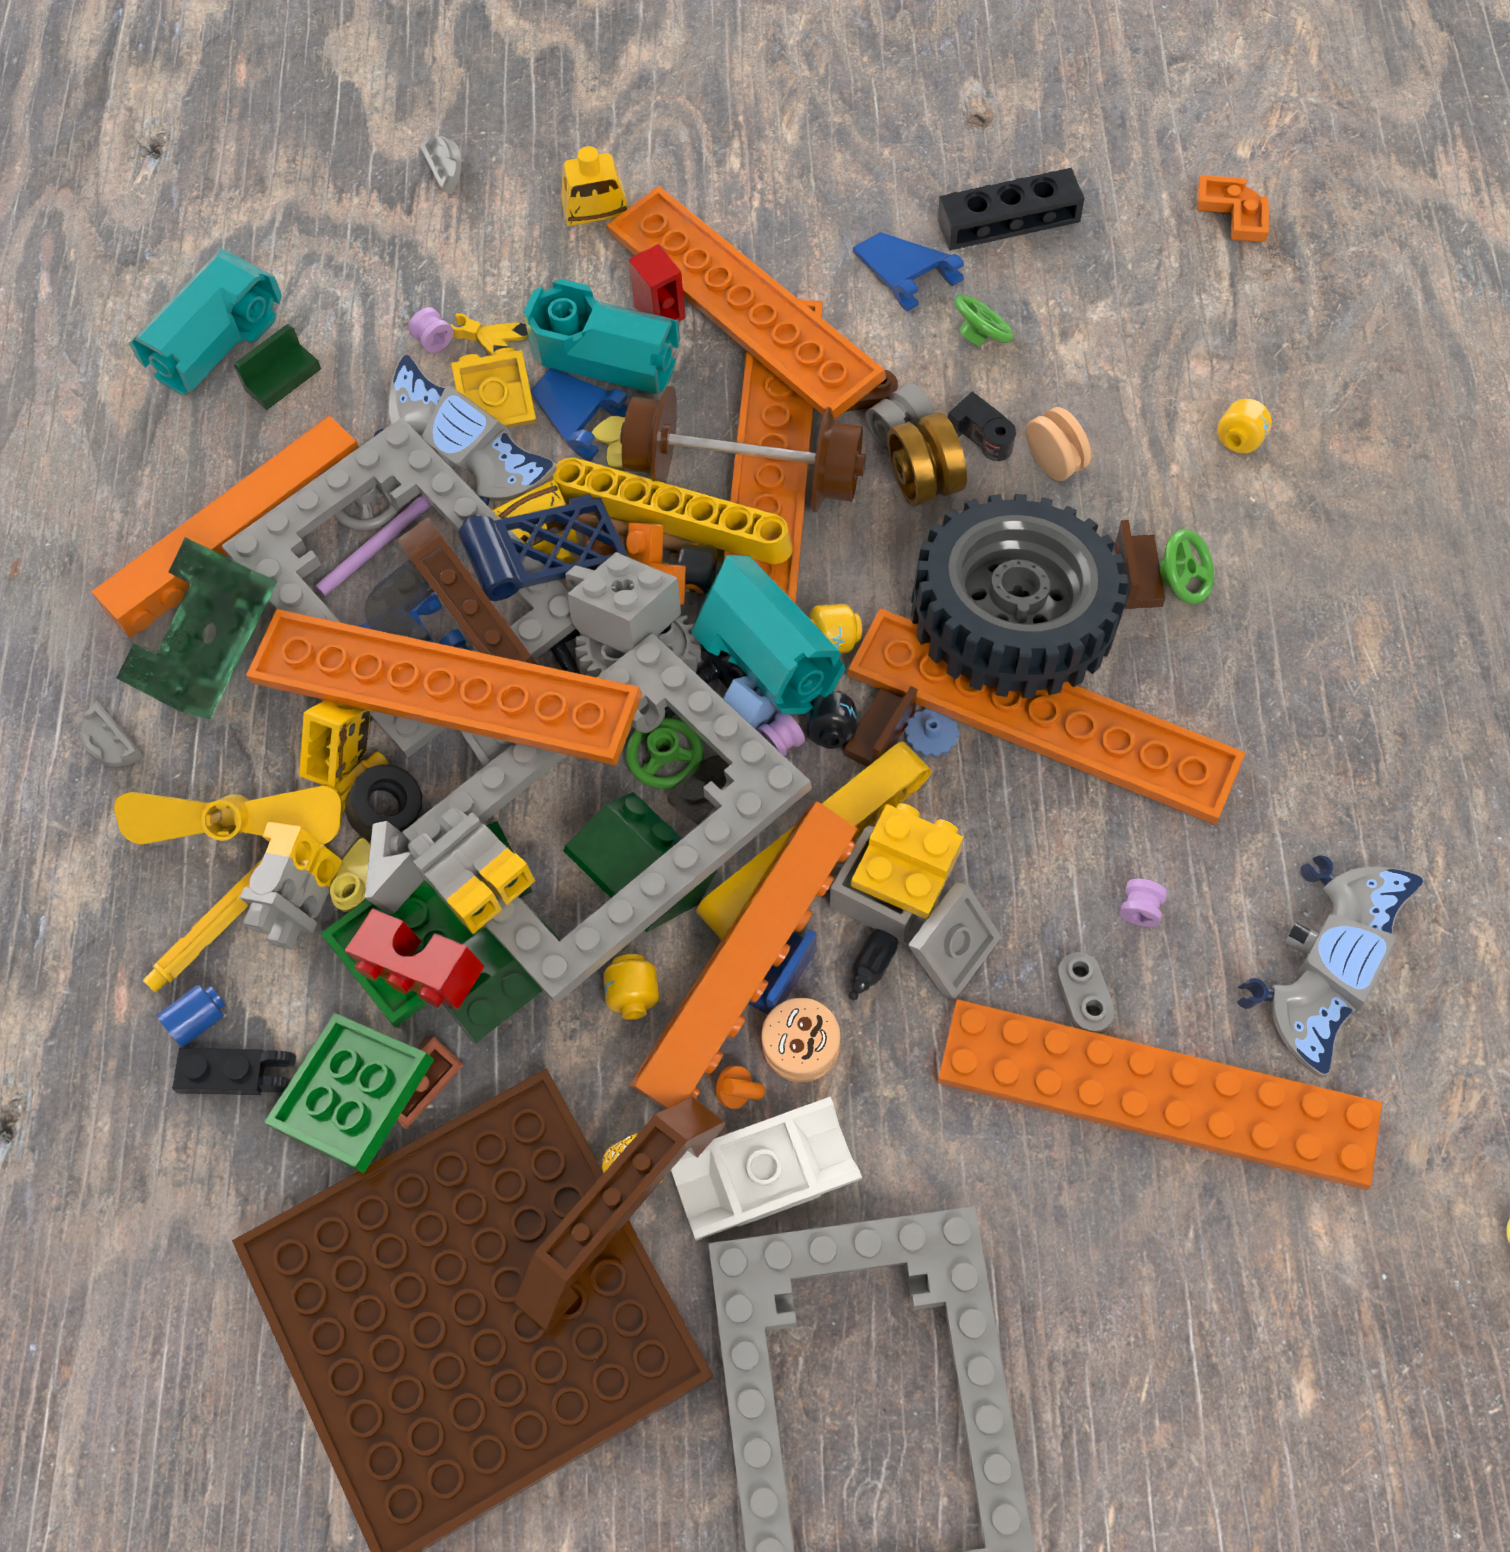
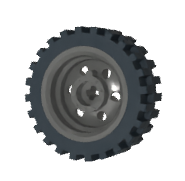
M1001 494L990 495L987 503L979 505L977 500L974 499L964 504L962 513L959 514L955 509L946 513L943 526L935 523L929 530L928 541H923L911 599V603H913L911 610L912 623L918 624L916 636L920 644L930 643L928 656L936 664L941 660L947 663L946 673L954 679L963 675L971 679L969 687L981 691L983 685L997 689L996 695L1007 697L1009 691H1022L1023 698H1035L1036 691L1046 689L1049 695L1061 693L1063 683L1068 681L1072 687H1075L1083 682L1086 670L1094 674L1100 668L1103 656L1107 657L1112 648L1126 604V592L1129 585L1128 575L1122 574L1125 565L1122 554H1112L1115 543L1108 534L1100 537L1096 533L1098 529L1097 523L1090 518L1085 522L1076 517L1077 510L1068 505L1064 510L1051 506L1053 500L1042 497L1041 502L1026 500L1027 494H1015L1014 500H1002ZM996 568L993 573L989 571V569Z

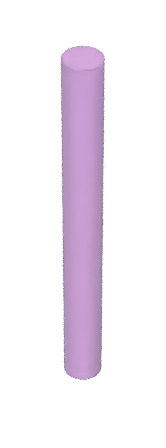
M422 495L318 582L314 586L321 596L326 597L432 505Z

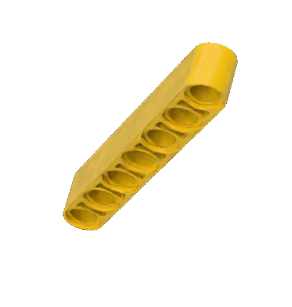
M569 457L562 459L557 463V470L553 473V478L559 487L564 502L569 504V499L590 494L592 499L601 498L609 517L625 522L663 525V533L704 545L714 546L715 548L738 555L750 556L752 559L769 564L783 563L791 556L793 551L787 522L776 514L663 482L652 481V479L578 458Z
M900 742L824 801L822 805L857 828L856 833L851 839L854 842L868 825L874 826L878 822L886 804L896 808L899 803L906 800L928 780L932 769L905 742ZM794 826L708 894L698 905L696 913L721 940Z

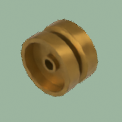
M937 412L924 416L919 420L917 427L910 422L891 427L888 430L887 445L891 466L902 494L913 507L935 499L936 490L943 496H947L966 488L967 469L963 450L956 431L945 414Z

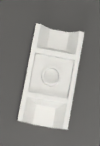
M831 1097L715 1138L698 1158L687 1151L671 1169L696 1241L735 1226L741 1227L819 1198L821 1194L862 1179L860 1170L851 1157L840 1129Z

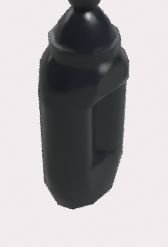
M876 929L868 936L852 965V978L850 980L852 991L848 994L850 1000H857L858 994L868 991L870 986L875 985L883 977L898 948V939L892 934Z

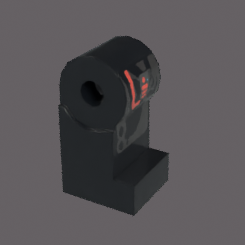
M973 391L948 413L947 418L952 423L958 438L962 434L981 447L982 453L986 458L992 461H1003L1010 457L1016 437L1015 425Z

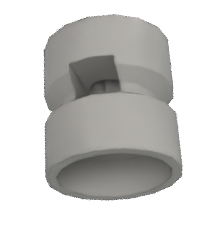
M905 383L891 393L889 399H883L866 412L865 419L875 439L888 449L887 434L891 427L910 422L917 427L922 417L934 414V409L923 390L913 383Z

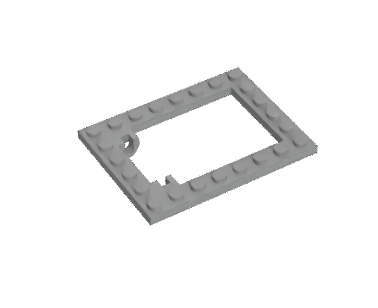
M401 417L222 545V548L275 610L279 609L340 622L302 580L305 576L310 575L321 567L318 557L312 550L307 551L302 538L375 485L380 487L387 501L396 510L402 508L412 498L421 493L457 532L463 525V522L473 515L488 516L494 521L500 520V518ZM511 530L508 531L512 539L523 543ZM527 556L522 562L527 574L542 571L545 566L543 563ZM559 580L521 588L515 593L531 611L511 625L510 628L534 660L576 629L571 621L568 589ZM371 711L370 717L406 758L410 757L446 729V727Z
M653 633L596 678L640 687L643 695L632 722V726L637 731L648 733L658 727L665 717V708L668 706L730 765L724 770L727 782L721 790L712 781L703 787L704 797L718 810L561 941L556 939L518 896L506 906L494 893L502 910L484 926L555 1004L571 993L812 789L811 781ZM649 704L648 711L643 715L640 710ZM513 743L402 833L409 842L419 834L426 833L436 843L446 834L438 822L441 816L452 807L457 808L467 816L473 812L483 824L567 755ZM485 905L474 913L475 916L484 910Z
M975 1206L708 1243L746 1552H794L765 1332L797 1327L791 1280L905 1264L907 1267L908 1291L913 1310L945 1306L984 1542V1548L959 1552H1035Z

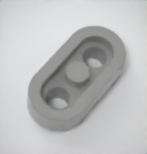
M1075 952L1067 955L1059 965L1057 982L1070 1020L1075 1028L1103 1034L1110 1027L1115 1010L1100 966L1092 956L1086 953ZM1082 967L1087 972V975L1078 977L1073 973L1072 969ZM1094 1005L1099 1008L1101 1014L1092 1016L1087 1012L1086 1007Z

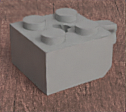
M617 552L595 571L575 565L565 573L572 624L581 634L625 654L651 633L657 637L681 615L677 577Z
M868 825L863 830L853 851L830 888V907L874 929L884 930L903 943L917 915L851 887V880L869 846V838L874 830V827Z

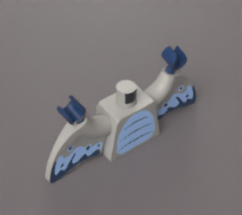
M408 354L401 356L390 387L389 416L391 424L403 417L419 435H422V438L429 445L437 450L436 453L451 468L456 464L469 473H474L477 479L476 494L487 506L489 501H507L528 493L545 482L557 470V464L552 460L521 448L511 437L512 430L449 385L444 388L432 382L413 357ZM380 429L377 432H375L374 437L380 432H382L384 429Z
M1322 855L1314 857L1313 861L1318 865L1320 873H1317L1307 863L1301 866V874L1309 882L1320 880L1325 885L1323 891L1333 904V913L1327 917L1319 932L1297 921L1290 930L1284 943L1306 954L1297 973L1299 979L1292 985H1273L1272 989H1268L1265 983L1257 978H1251L1238 986L1239 989H1247L1253 994V997H1243L1237 1001L1238 1005L1242 1008L1251 1009L1263 1001H1270L1272 1018L1283 1042L1292 1054L1319 1078H1324L1329 1074L1333 1061L1335 1042L1341 1026L1351 1015L1355 1016L1366 1002L1397 939V936L1393 935L1392 931L1399 910L1424 883V878L1417 873L1390 867H1363L1349 870L1334 878L1331 874L1333 870L1331 860Z

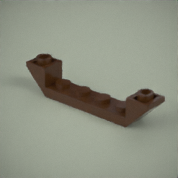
M428 517L397 539L411 561L480 653L538 665Z
M694 1097L687 1098L656 1113L535 1251L514 1303L545 1331L549 1332L577 1300L578 1295L571 1288L575 1281L683 1155L689 1151L698 1158L726 1125L725 1122Z

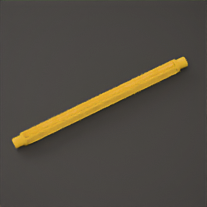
M376 751L366 761L362 760L335 788L342 797V813L346 809V797L356 778L367 768L380 764H389L388 760L380 752ZM263 858L184 937L180 938L152 966L154 969L142 980L151 990L156 993L167 982L171 983L207 945L214 941L249 906V904L240 899L244 887H250L251 875L255 868L261 864Z

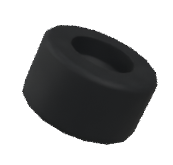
M380 764L367 768L356 778L346 797L345 813L352 828L360 836L369 840L372 837L373 824L388 821L400 832H403L417 820L421 812L422 792L418 782L408 771L395 765ZM377 790L392 794L399 803L398 812L391 817L375 813L369 805L370 795Z

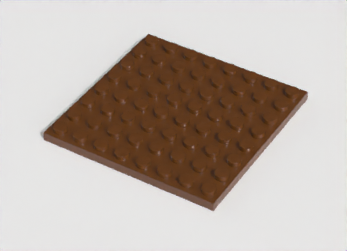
M547 1068L372 1163L364 1174L358 1171L232 1240L370 1552H422L714 1379L629 1220L571 1286L572 1290L578 1295V1298L549 1332L545 1331L514 1303L535 1251L603 1174Z

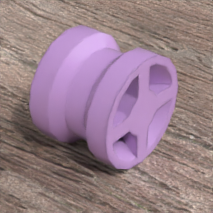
M432 307L418 311L411 318L408 330L415 339L421 340L420 343L427 352L436 353L443 350L451 342L454 331L448 322L441 320L440 314Z
M778 713L773 723L770 725L763 724L756 729L784 757L787 755L789 748L799 747L805 742L800 726L790 714L782 715Z
M1147 879L1129 880L1125 889L1128 898L1121 905L1120 916L1127 922L1138 926L1155 927L1159 925L1162 917L1159 908L1166 901L1168 893L1166 888Z

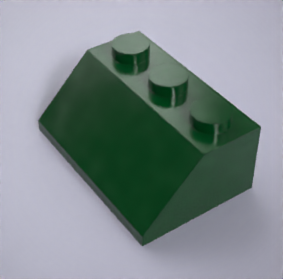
M632 792L607 803L565 845L563 852L612 898L683 838L662 820L645 801ZM717 870L644 931L647 933L699 905Z
M521 899L556 939L560 941L554 931ZM486 927L462 944L467 946L485 966L459 1009L443 1004L472 1043L480 1041L543 991Z

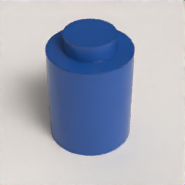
M197 984L157 1014V1017L175 1041L183 1048L224 1017L220 1009L226 1003L211 985L204 990L200 984Z

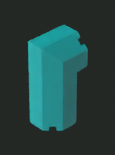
M220 248L129 342L138 362L144 368L151 364L157 370L153 376L161 384L180 395H184L187 391L188 393L191 392L237 343H242L243 339L249 342H257L274 324L277 314L272 311L274 302L280 304L282 297L276 278Z
M565 279L552 282L553 287L544 291L543 286L533 290L523 313L532 356L542 366L654 394H659L660 391L663 392L668 386L676 364V358H672V347L678 349L680 342L678 320L600 302L594 299L589 285Z
M726 556L695 619L691 633L708 652L716 656L719 655L721 650L731 654L728 661L738 665L782 715L807 713L813 708L810 701L818 695L825 698L833 693L842 677L845 666L839 659L841 657L840 651L750 556Z

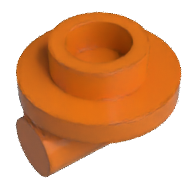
M731 1065L720 1074L716 1084V1094L719 1102L724 1107L737 1109L742 1107L748 1099L761 1100L765 1094V1087L762 1083L752 1082L751 1075L746 1068Z

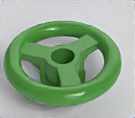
M960 294L955 297V307L966 319L959 328V331L970 342L977 346H982L988 337L1001 343H1009L1013 340L1014 333L1011 327L988 306L968 295Z
M1181 529L1173 533L1166 544L1164 558L1160 562V575L1163 582L1172 588L1179 599L1191 605L1205 601L1211 593L1214 582V566L1210 551L1204 540L1194 531ZM1189 543H1191L1193 547L1196 549L1200 557L1202 566L1199 565L1195 557L1192 556ZM1195 577L1201 580L1202 584L1196 593H1191L1186 589L1190 578Z
M664 718L658 727L648 733L635 730L626 747V762L633 776L641 783L657 789L675 788L691 780L700 769L704 757V747L700 736L684 721L675 718ZM673 730L680 732L689 740L692 750L680 747L678 736ZM649 735L647 746L651 759L642 768L637 757L638 747L641 741ZM664 747H667V748L670 749V750H668L667 752H660V751H659V749L664 748ZM673 761L689 763L682 772L674 776H654L662 765H668Z

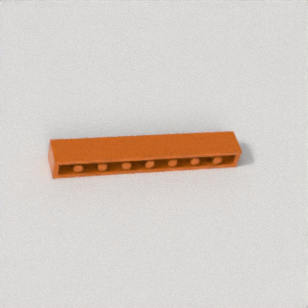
M331 416L326 417L92 590L91 593L103 611L129 638H132L138 632L147 629L155 619L167 610L180 604L183 598L199 586L208 583L215 574L228 564L233 563L223 550V544L358 449L357 441Z
M818 801L805 809L632 1079L629 1087L664 1110L687 1098L694 1097L697 1099L700 1089L696 1085L704 1072L710 1075L719 1064L723 1056L719 1049L726 1037L728 1036L733 1039L739 1032L746 1019L742 1015L743 1010L749 1001L755 1003L765 991L768 981L764 977L772 965L777 968L787 956L790 946L786 942L794 930L800 932L809 921L812 911L808 907L816 895L821 898L831 886L834 877L830 875V872L837 861L843 863L853 851L856 843L851 839L857 831L856 827Z

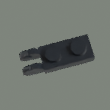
M179 1048L172 1089L179 1094L261 1095V1092L283 1093L291 1079L284 1076H264L265 1067L294 1066L296 1064V1054L281 1050L263 1051L262 1049Z

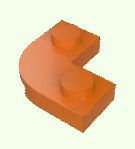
M1200 175L1197 184V211L1231 213V240L1266 242L1269 234V202L1267 196L1261 197L1257 192L1246 187L1248 181L1246 179Z
M629 522L626 540L628 557L677 577L680 605H684L686 566L662 563L663 525Z

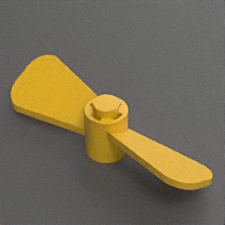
M321 785L248 800L242 795L231 794L211 803L139 792H127L120 795L114 804L115 816L122 835L129 841L142 845L206 833L209 837L219 841L231 839L243 832L263 836L268 822L302 827L321 843L320 845H324L333 840L339 833L343 809L340 793L329 785Z

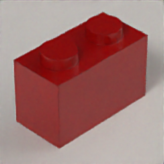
M657 244L628 259L635 308L641 312L675 319L678 322L685 319L682 274L663 248Z

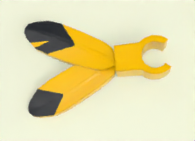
M456 313L457 324L464 326L455 327L451 324L454 338L478 341L490 355H494L496 350L510 348L505 342L520 341L528 338L527 327L523 323H504L482 327L480 322L469 319L465 314Z

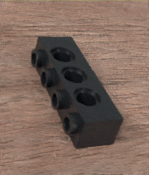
M1071 167L939 196L938 223L948 249L951 251L1079 223L1085 198Z

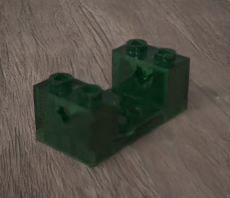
M185 537L168 573L190 583L158 651L133 643L116 679L180 712L211 719L278 581ZM213 623L216 628V635L211 642L205 643L202 638L203 630L207 625Z

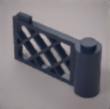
M590 494L571 498L568 505L495 521L488 516L473 515L463 522L458 531L460 540L481 588L491 601L507 599L521 588L566 578L565 573L575 565L595 571L613 555L603 556L592 551L591 549L596 540L611 546L614 553L617 552L628 557L601 498L592 499ZM595 512L599 520L597 528L578 521L579 515ZM556 521L567 527L562 536L543 529L542 527L545 522ZM519 528L530 533L531 536L525 545L512 539L508 531ZM572 529L591 537L586 548L567 540ZM537 537L556 545L551 556L531 547ZM561 548L581 556L577 563L567 564L556 559ZM527 556L545 564L542 571L527 574L522 562Z

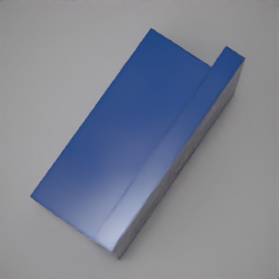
M809 929L804 938L794 932L791 934L786 942L790 946L787 956L777 968L773 965L764 977L768 981L765 991L755 1003L749 1001V1005L768 1015L774 1007L786 1001L817 951L816 932Z

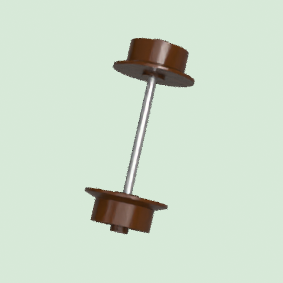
M673 386L665 388L660 400L632 397L627 408L625 422H623L621 427L620 443L622 444L621 454L624 471L650 474L652 481L666 483L674 446L814 464L812 512H818L824 498L852 502L858 476L863 477L865 471L866 454L861 453L863 427L835 423L831 407H826L823 414L816 453L676 435L677 399Z

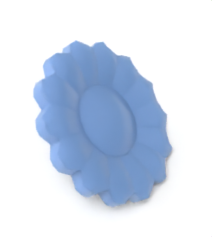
M926 708L923 712H915L914 717L910 718L907 722L908 726L905 728L906 741L912 746L914 752H920L924 757L931 755L937 758L941 754H948L950 748L957 745L956 739L960 733L957 730V722L952 720V718Z

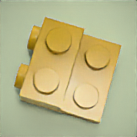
M502 348L496 350L494 355L480 357L478 354H469L460 357L458 362L451 363L456 390L507 428L537 423L522 350L515 351L514 348Z
M899 803L896 808L886 804L869 838V846L851 880V887L927 920L962 850L964 836L959 835L958 828L948 821L939 819L933 824L919 818V811L908 804Z

